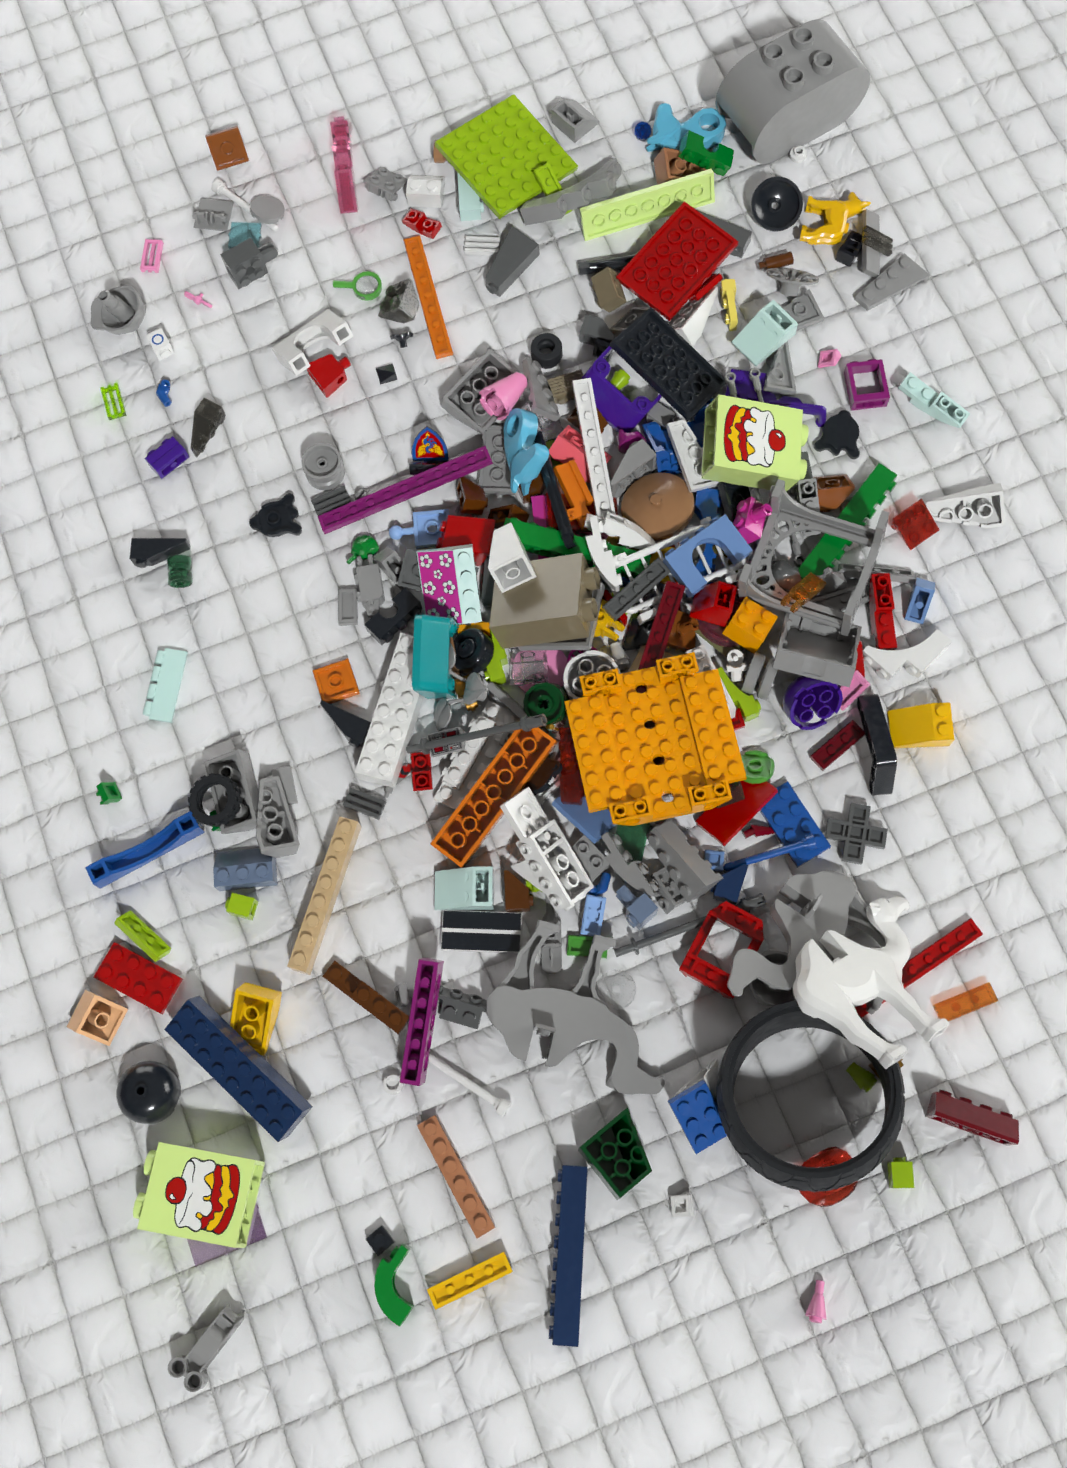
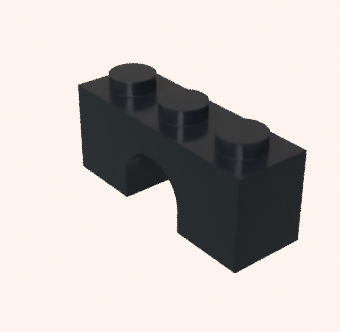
M406 587L392 599L394 607L398 610L394 617L385 618L377 612L364 624L367 632L381 645L385 642H390L396 632L403 630L412 618L421 613V602Z

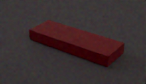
M852 720L810 755L811 760L824 771L865 736L864 730Z

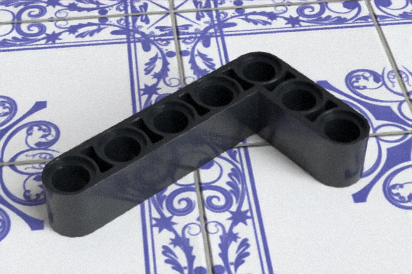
M878 694L860 695L857 697V707L872 758L869 779L870 793L872 796L892 794L897 768V756Z

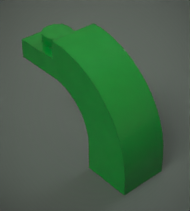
M404 1244L400 1248L398 1246L394 1248L389 1256L392 1258L391 1261L382 1258L377 1268L374 1282L375 1295L381 1310L399 1327L404 1323L414 1307L401 1297L395 1286L396 1272L410 1251V1248Z

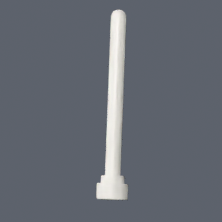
M216 179L213 182L212 191L218 195H225L250 213V205L228 190L225 182L220 179ZM265 224L273 231L278 229L277 224Z
M429 1055V1063L494 1106L497 1114L503 1117L512 1104L505 1098H496L434 1055Z

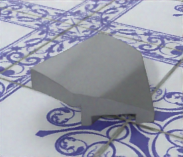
M828 567L824 569L823 575L809 578L811 586H809L807 595L808 599L811 600L846 589L847 580L844 578L841 570L833 572L832 568Z

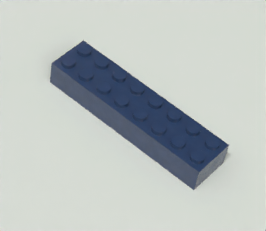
M200 996L188 999L164 1029L277 1142L289 1137L313 1107Z

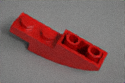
M890 573L870 575L869 610L871 633L875 636L876 648L881 650L897 649L892 613L895 607Z

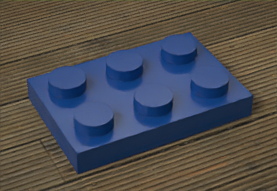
M704 1080L667 1101L695 1154L727 1136L721 1123L717 1104Z

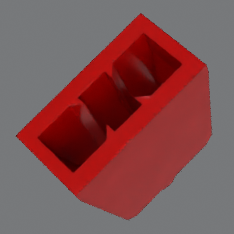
M328 354L310 362L307 372L325 397L328 398L347 381L344 370L350 367L351 363L346 356L337 361L332 354Z

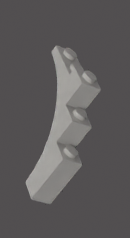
M610 159L597 172L573 186L542 198L526 201L520 208L525 225L562 219L567 211L585 207L592 199L611 196L616 189V181L621 175V166L618 164L617 159Z

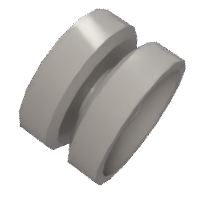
M326 443L314 444L303 454L301 460L302 468L311 486L325 491L337 487L343 481L345 475L344 464L340 453L334 446Z
M755 652L752 662L749 663L746 670L745 681L741 691L752 694L757 684L759 685L757 697L767 700L778 669L773 668L775 658L769 659L767 667L764 668L765 655Z

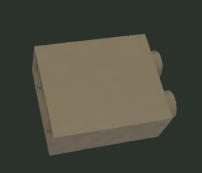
M583 553L531 560L530 562L537 577L504 593L501 592L494 581L489 628L502 649L588 638L590 621H597L598 606L595 598H592L593 590L600 589V575L597 567H589Z

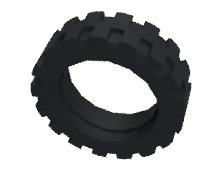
M214 773L209 774V776L204 775L190 789L189 793L191 794L188 797V802L190 803V806H188L189 811L193 813L192 816L200 823L220 827L221 824L226 825L230 823L229 821L233 820L236 817L235 814L240 811L241 807L239 806L242 803V798L240 797L241 790L237 788L236 782L224 775ZM222 785L227 791V804L219 814L207 815L202 805L204 794L212 786Z

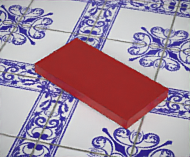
M745 781L734 782L730 786L732 799L711 810H706L695 821L696 825L725 846L778 793L777 788L767 781L758 784Z

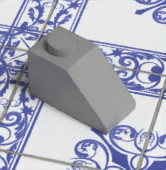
M386 547L373 559L400 590H403L405 587L397 585L403 561L395 550Z

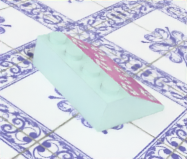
M473 544L416 551L425 615L452 618L458 624L482 622Z

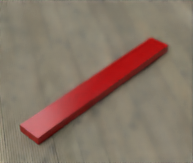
M972 918L906 962L902 969V984L904 988L983 935ZM866 1003L854 1007L859 1016L864 1017L868 1014Z

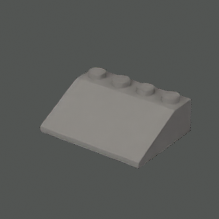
M489 349L444 395L441 407L455 419L483 435L497 420V416L494 414L490 416L484 410L479 400L481 398L479 392L483 388L516 371Z

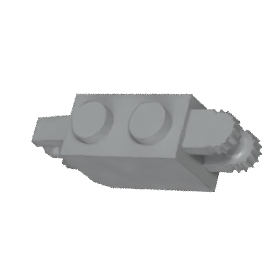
M369 554V565L363 566L361 556L357 557L358 567H356L357 574H354L355 584L359 585L360 590L356 591L358 602H362L368 618H372L377 612L380 613V605L385 602L380 567L378 563L374 564L373 555Z

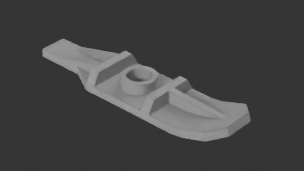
M546 896V913L542 921L561 926V919ZM561 929L554 937H548L542 945V970L546 974H557L562 969Z

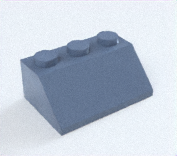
M259 848L217 853L213 875L214 887L218 891L278 885L276 857L261 854Z

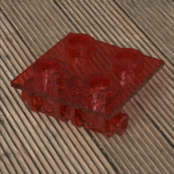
M922 499L892 518V529L899 530L910 550L939 531L937 524Z

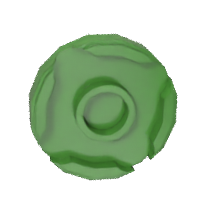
M753 750L747 751L745 755L741 756L747 777L743 781L758 784L768 781L773 776L775 771L774 760L768 757L767 753Z

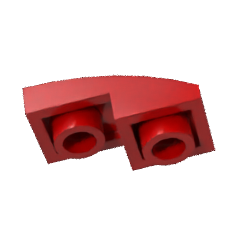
M412 208L402 220V223L407 227L431 239L435 238L442 227L440 221L427 218L424 212Z
M422 752L410 753L413 791L433 790L431 755H424Z

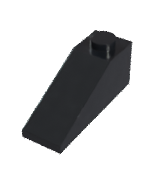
M132 538L129 559L135 566L145 568L190 550L191 546L186 538Z
M321 700L320 704L323 710L345 736L348 743L356 748L359 746L363 747L371 722Z

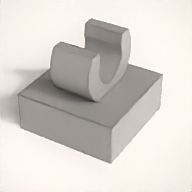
M406 983L397 985L394 988L397 1007H406L410 1004L409 1000L413 999L414 989L407 990Z

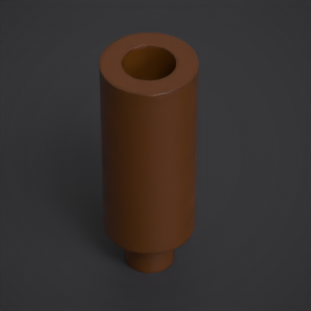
M790 251L763 258V261L758 262L757 265L759 270L765 269L767 271L770 268L792 265L794 258Z

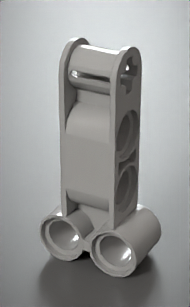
M229 1304L221 1310L187 1356L175 1357L168 1364V1373L172 1377H185L184 1387L189 1392H196L206 1386L208 1376L205 1370L244 1320L243 1316L239 1317L229 1308ZM178 1360L184 1364L183 1372H179L176 1369ZM193 1375L199 1376V1386L193 1385Z

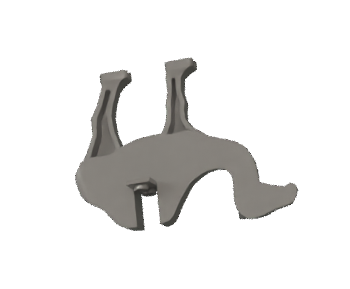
M826 870L815 874L793 875L783 885L779 893L801 907V911L798 913L779 899H776L769 909L772 918L787 942L788 957L786 963L776 965L754 950H738L731 964L727 987L732 995L739 997L743 994V989L757 978L777 989H793L796 979V956L805 943L813 939L829 959L833 961V956L819 940L828 930L836 931L845 936L847 924L869 934L881 947L886 946V941L883 935L867 918V906L856 892V886L850 877L835 871ZM877 997L867 1002L866 1011L871 1015L880 1008L884 999Z
M537 920L536 931L527 944L518 952L513 970L489 994L486 1003V1014L489 1021L503 1035L511 1054L517 1059L526 1061L533 1030H536V1034L548 1037L550 1034L552 1035L545 1061L546 1067L558 1065L583 1042L606 1040L612 1043L616 1049V1059L611 1076L606 1081V1086L622 1094H658L663 1089L665 1081L663 1078H654L637 1067L639 1044L635 1031L629 1024L606 1007L595 990L602 954L604 951L616 947L617 940L594 934L587 962L582 970L578 984L572 991L556 988H535V958L546 939L550 935L560 932L561 929L560 925Z

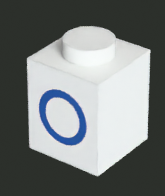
M162 328L146 335L158 360L168 358L171 354L175 353Z

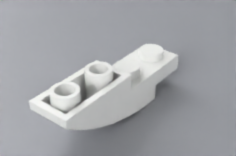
M608 511L605 518L597 516L598 522L602 521L604 533L611 537L619 536L618 544L642 550L656 544L651 536L642 528L624 517ZM587 513L584 527L592 531L589 517L595 515Z
M597 516L589 517L593 535L586 536V542L591 559L604 581L615 592H620L619 585H622L621 574H616L615 567H619L617 555L613 556L612 550L606 551V540H602L600 534L604 532L602 521L598 522Z

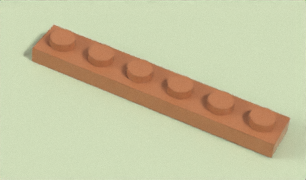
M436 1115L417 1125L476 1238L496 1228Z

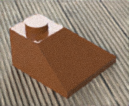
M847 474L813 477L817 480L820 512H829L832 509H837L855 490V485Z

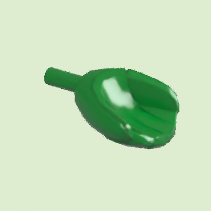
M369 535L357 536L352 544V556L346 562L350 564L358 556L365 560L368 559L369 554L373 556L377 554L379 546L376 540Z

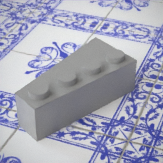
M672 820L654 827L646 835L649 844L655 850L659 860L665 866L687 903L705 895L723 879L720 873L716 874L711 869L712 864L708 860L704 861L699 856V850L695 845L692 846L687 842L688 838Z

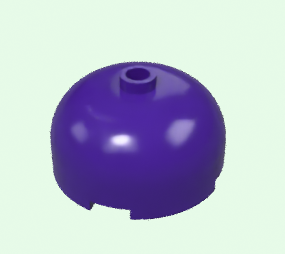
M801 675L787 687L783 697V709L794 725L802 730H813L826 724L825 719L831 717L834 712L837 713L843 699L842 691L837 684ZM814 713L819 718H822L818 722L807 723L813 718Z

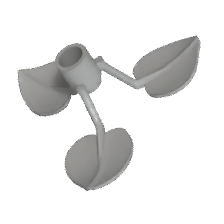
M451 643L449 647V674L465 682L466 687L463 698L448 701L446 698H442L437 703L434 711V722L438 732L445 729L451 720L452 708L450 705L452 703L465 702V704L471 705L477 700L484 701L487 697L488 688L484 685L478 673L473 672L465 679L452 671L451 668L455 665L456 655Z

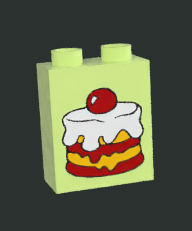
M718 394L705 409L701 479L770 490L771 486L776 485L777 480L780 479L785 481V490L788 491L799 480L805 478L807 471V461L801 459V447L806 444L809 433L808 426L802 424L803 410Z
M158 1142L157 1150H150L144 1163V1174L150 1176L146 1193L140 1192L134 1203L133 1217L139 1219L137 1229L233 1248H246L265 1162Z

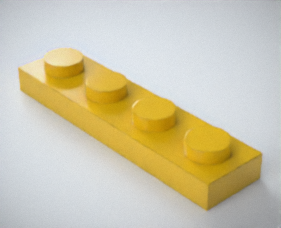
M502 1252L428 1288L427 1292L436 1310L513 1272L505 1252Z

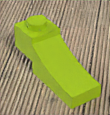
M491 631L494 654L491 662L486 667L487 670L483 672L486 682L490 681L501 685L506 683L502 666L508 664L505 649H502Z
M718 668L719 675L734 705L740 709L744 723L759 717L761 710L759 701L757 699L754 700L753 695L748 696L739 690L728 678L723 668Z

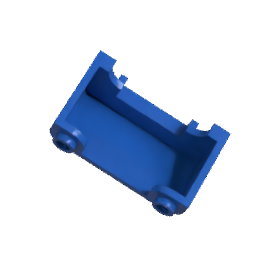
M709 405L703 406L694 415V421L687 422L701 448L703 447L705 409ZM657 422L643 424L642 428L646 442L656 453L655 468L657 472L673 475L682 473L667 429L661 430Z

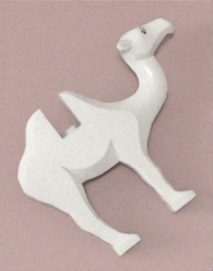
M899 896L890 899L880 898L874 900L866 908V915L870 923L885 938V947H865L836 931L828 930L819 941L833 956L834 960L831 961L817 943L810 939L796 956V979L793 984L795 999L803 1013L813 1018H820L839 1029L850 1043L873 1055L885 1069L901 1060L908 1052V1049L904 1045L887 1043L873 1033L859 1017L854 1007L880 997L889 1002L899 1014L905 1017L927 1043L942 1034L950 1025L944 1018L932 1019L920 1008L916 1000L904 989L902 984V969L910 957L911 945L896 920L903 911L910 909V904L906 899Z

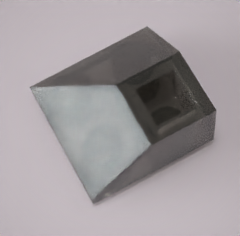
M409 278L390 285L385 292L386 296L380 305L378 316L403 324L414 320L419 308V301L413 281Z

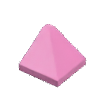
M838 349L820 351L818 368L836 366L841 358Z

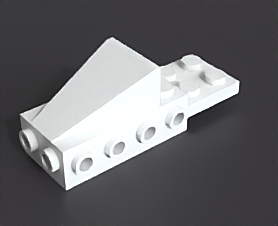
M529 787L503 803L500 808L519 838L516 845L523 855L520 860L511 866L512 869L546 894L555 911L571 909L575 906V902L586 897V893L594 888V885L555 819L548 820Z

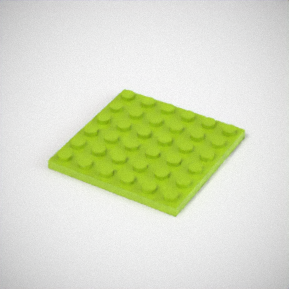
M514 94L435 141V147L498 219H501L526 201L543 192L533 173L535 169L549 162L558 181H561L578 169V165Z

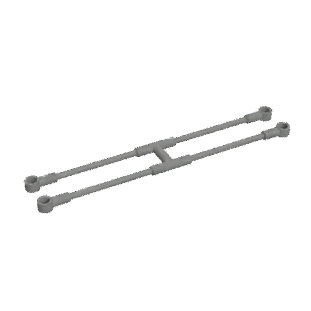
M752 368L749 372V379L753 381L754 390L757 392L759 402L764 403L759 379L760 370ZM727 372L724 382L728 384L730 396L737 398L734 382L736 375L733 372ZM754 488L757 501L762 503L759 488ZM796 533L791 534L795 555L794 565L800 567L802 563H799L797 559L800 558L804 562L806 558L802 555L800 544L797 541ZM775 551L773 553L771 560V569L772 563L779 561L776 557Z

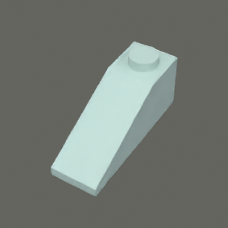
M457 172L461 221L481 220V212H484V202H480V197Z

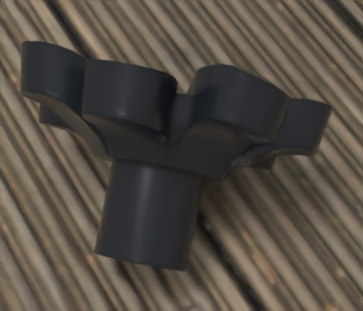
M409 331L399 335L392 334L390 338L399 341L400 348L407 347L406 340L409 337H413V333Z

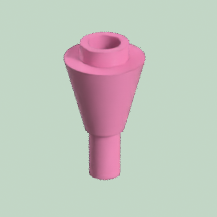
M816 1280L815 1293L805 1316L809 1317V1321L814 1323H822V1320H827L823 1296L825 1282Z

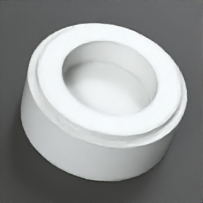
M389 1074L383 1080V1089L390 1095H396L402 1091L404 1083H399V1075Z

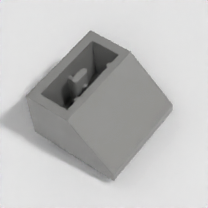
M563 99L551 109L552 123L574 143L599 124V120L574 100Z

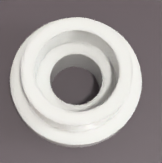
M803 146L793 147L790 151L792 161L795 163L803 162L807 157V150Z

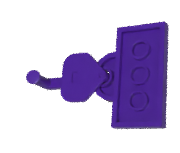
M731 369V372L736 375L734 382L737 398L759 402L757 392L754 390L753 381L749 379L750 371ZM767 373L760 374L759 379L764 403L801 409L803 414L817 415L816 425L824 427L826 422V408L824 406L802 403L799 398L783 396L777 400L772 392L763 391ZM728 385L725 396H730Z

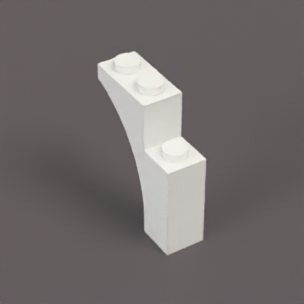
M936 629L923 642L903 650H881L867 645L863 650L864 664L869 667L871 666L880 678L886 679L888 682L903 666L910 675L919 678L948 648L952 641L940 630Z

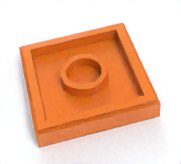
M348 658L312 670L323 701L332 704L360 694Z

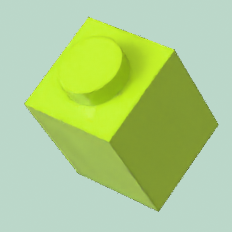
M232 893L231 897L227 898L225 904L226 912L230 915L253 921L258 901L252 897Z
M893 1157V1162H887L889 1188H914L912 1162H906V1157Z

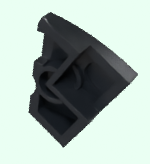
M641 613L633 614L622 647L624 651L640 649V646L647 644L654 619L639 625L637 617Z

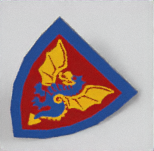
M428 426L422 429L412 445L413 461L449 460L447 446L442 437Z

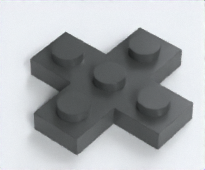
M851 803L848 821L828 818L825 838L844 842L842 861L861 865L863 863L865 846L885 849L888 829L868 825L871 806Z

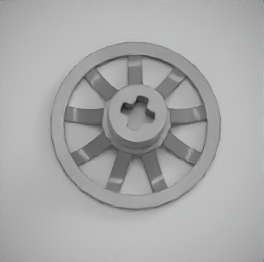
M770 268L766 271L769 277L781 281L780 293L787 296H797L799 286L812 285L819 282L817 276L800 270ZM787 272H792L790 279Z

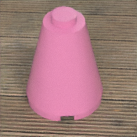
M515 372L483 388L479 392V395L481 394L479 400L484 410L490 416L493 414L497 416V420H504L527 387V379L522 373Z

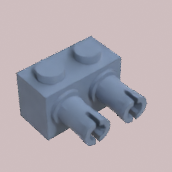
M626 885L617 890L616 897L627 908L626 921L632 928L637 927L640 930L657 915L658 907L646 893L636 898Z

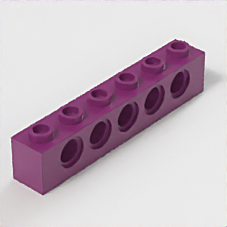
M430 958L418 960L399 1083L421 1086L426 1081L444 961Z

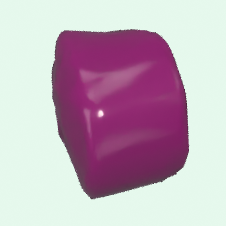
M620 429L619 434H617L618 450L620 453L626 454L633 442H638L641 439L646 442V439L638 431L625 433Z

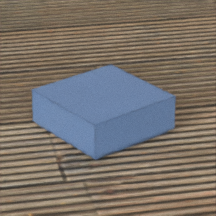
M704 851V861L708 860L712 864L711 869L713 871L723 872L725 851Z

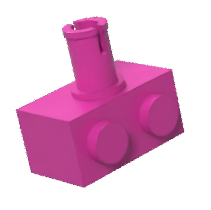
M752 496L739 502L733 525L748 544L761 538L765 518L772 514V508L769 504L763 505Z

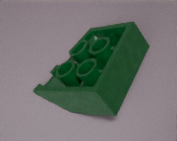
M628 1107L578 1149L617 1201L652 1172Z

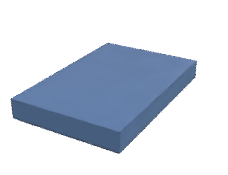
M569 790L565 791L552 803L563 816L594 844L601 839L602 835L616 826L612 823L611 814L608 809L589 813L586 798Z

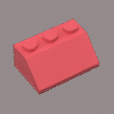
M568 425L550 447L549 454L554 460L560 461L563 464L575 460L584 481L590 483L582 436ZM604 451L607 464L612 456Z

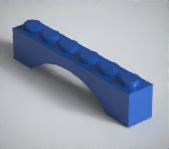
M704 489L696 491L694 513L700 521L706 517H711V520L716 516L720 517V514L717 513V508H721L722 503L721 497H719V490ZM706 543L703 555L713 573L715 572L716 564H712L713 558L716 559L717 549L714 547V544ZM700 559L695 567L702 576H706L708 573Z
M189 811L174 819L168 826L148 840L123 852L104 857L85 867L93 885L101 889L205 833L201 823Z

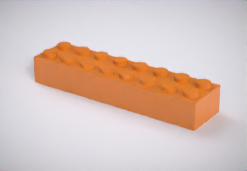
M539 727L533 728L528 732L522 729L515 730L430 844L459 867H465L504 815L500 806L523 790L558 742Z

